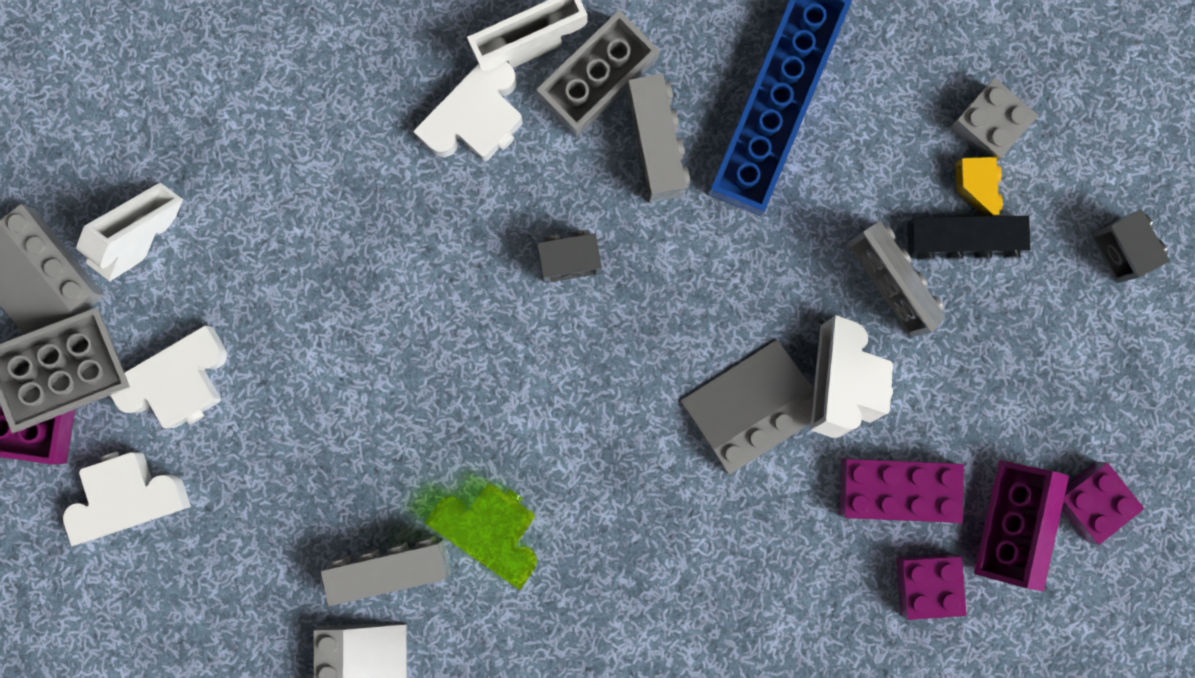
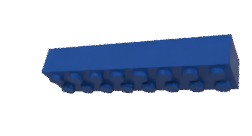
M789 0L711 186L709 196L760 217L765 212L852 0Z

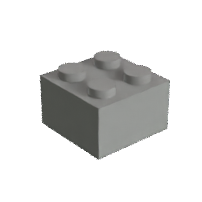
M994 78L978 93L949 128L984 158L997 157L998 161L1039 115L999 80Z

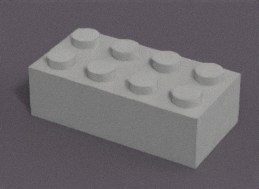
M618 10L536 89L537 98L578 137L628 89V81L630 79L639 78L658 60L660 50Z
M663 73L630 79L628 81L627 94L649 203L683 197L690 183L688 167H682L681 160H683L682 155H684L682 138H676L677 127L679 126L676 109H670L671 98H673L670 81L665 82Z
M436 536L419 539V541L415 542L416 546L408 547V543L405 542L390 546V548L386 549V553L380 554L379 549H374L358 555L356 560H352L351 555L333 559L334 561L328 562L329 567L321 571L328 607L446 580L451 574L444 539L437 541Z

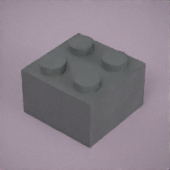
M1142 209L1120 217L1091 232L1117 283L1140 278L1170 262L1167 256L1168 250L1166 245L1161 240H1158L1153 231L1154 225L1151 218L1144 214Z
M589 230L572 232V237L561 239L560 235L543 237V242L538 243L545 283L602 274L596 233L590 234Z

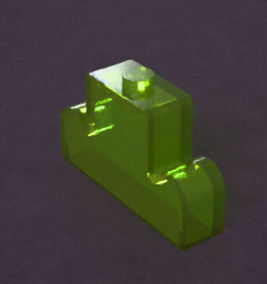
M493 482L487 484L469 510L462 497L449 495L438 502L424 522L518 590L522 589L538 563V555L533 547L529 545L519 546L517 544L534 520L536 513L521 502L523 497L511 488L506 492Z

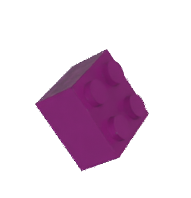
M1095 461L1067 484L1062 511L1088 543L1096 545L1103 543L1145 509L1110 464Z
M956 554L896 557L900 615L907 620L967 616L961 556Z

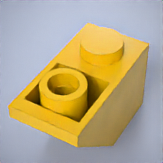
M997 157L962 158L955 163L956 191L983 216L999 215V211L1002 210L1003 198L1001 194H998V182L1001 181L1002 173L1000 165H997Z

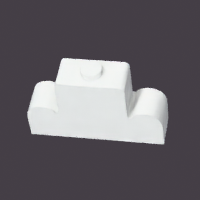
M547 0L470 35L467 39L482 71L496 68L505 61L514 68L562 45V35L573 33L587 24V13L581 0Z
M507 61L487 71H482L478 64L413 131L416 137L434 154L441 157L450 156L456 151L458 139H461L483 161L489 160L499 148L502 150L506 149L514 140L512 135L523 124L521 114L502 97L509 95L516 88L517 81L514 69Z
M158 183L85 225L76 249L87 257L86 264L108 281H111L143 261L155 234L163 233L170 226L177 215L183 199L162 183Z
M837 315L820 326L810 426L811 431L832 438L841 437L856 429L861 424V420L871 423L888 414L890 411V399L893 394V388L891 387L892 362L863 352L862 349L868 342L866 330L862 325Z
M205 325L125 372L130 388L110 396L119 410L125 413H141L151 406L163 428H176L185 422H188L189 425L204 417L203 412L216 405L221 400L205 369L220 368L227 358L226 349L214 328Z
M114 452L100 457L102 462L79 471L88 502L69 506L64 512L63 521L70 545L75 546L190 508L191 505L184 483L177 475L167 474L151 478L145 456L142 452H131L119 456L118 452Z

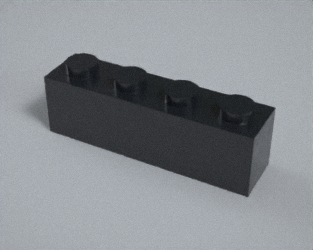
M1029 216L913 218L908 221L909 255H917V260H934L935 255H946V260L964 259L963 254H974V259H991L992 254H1003L1004 259L1021 258V253L1031 250Z

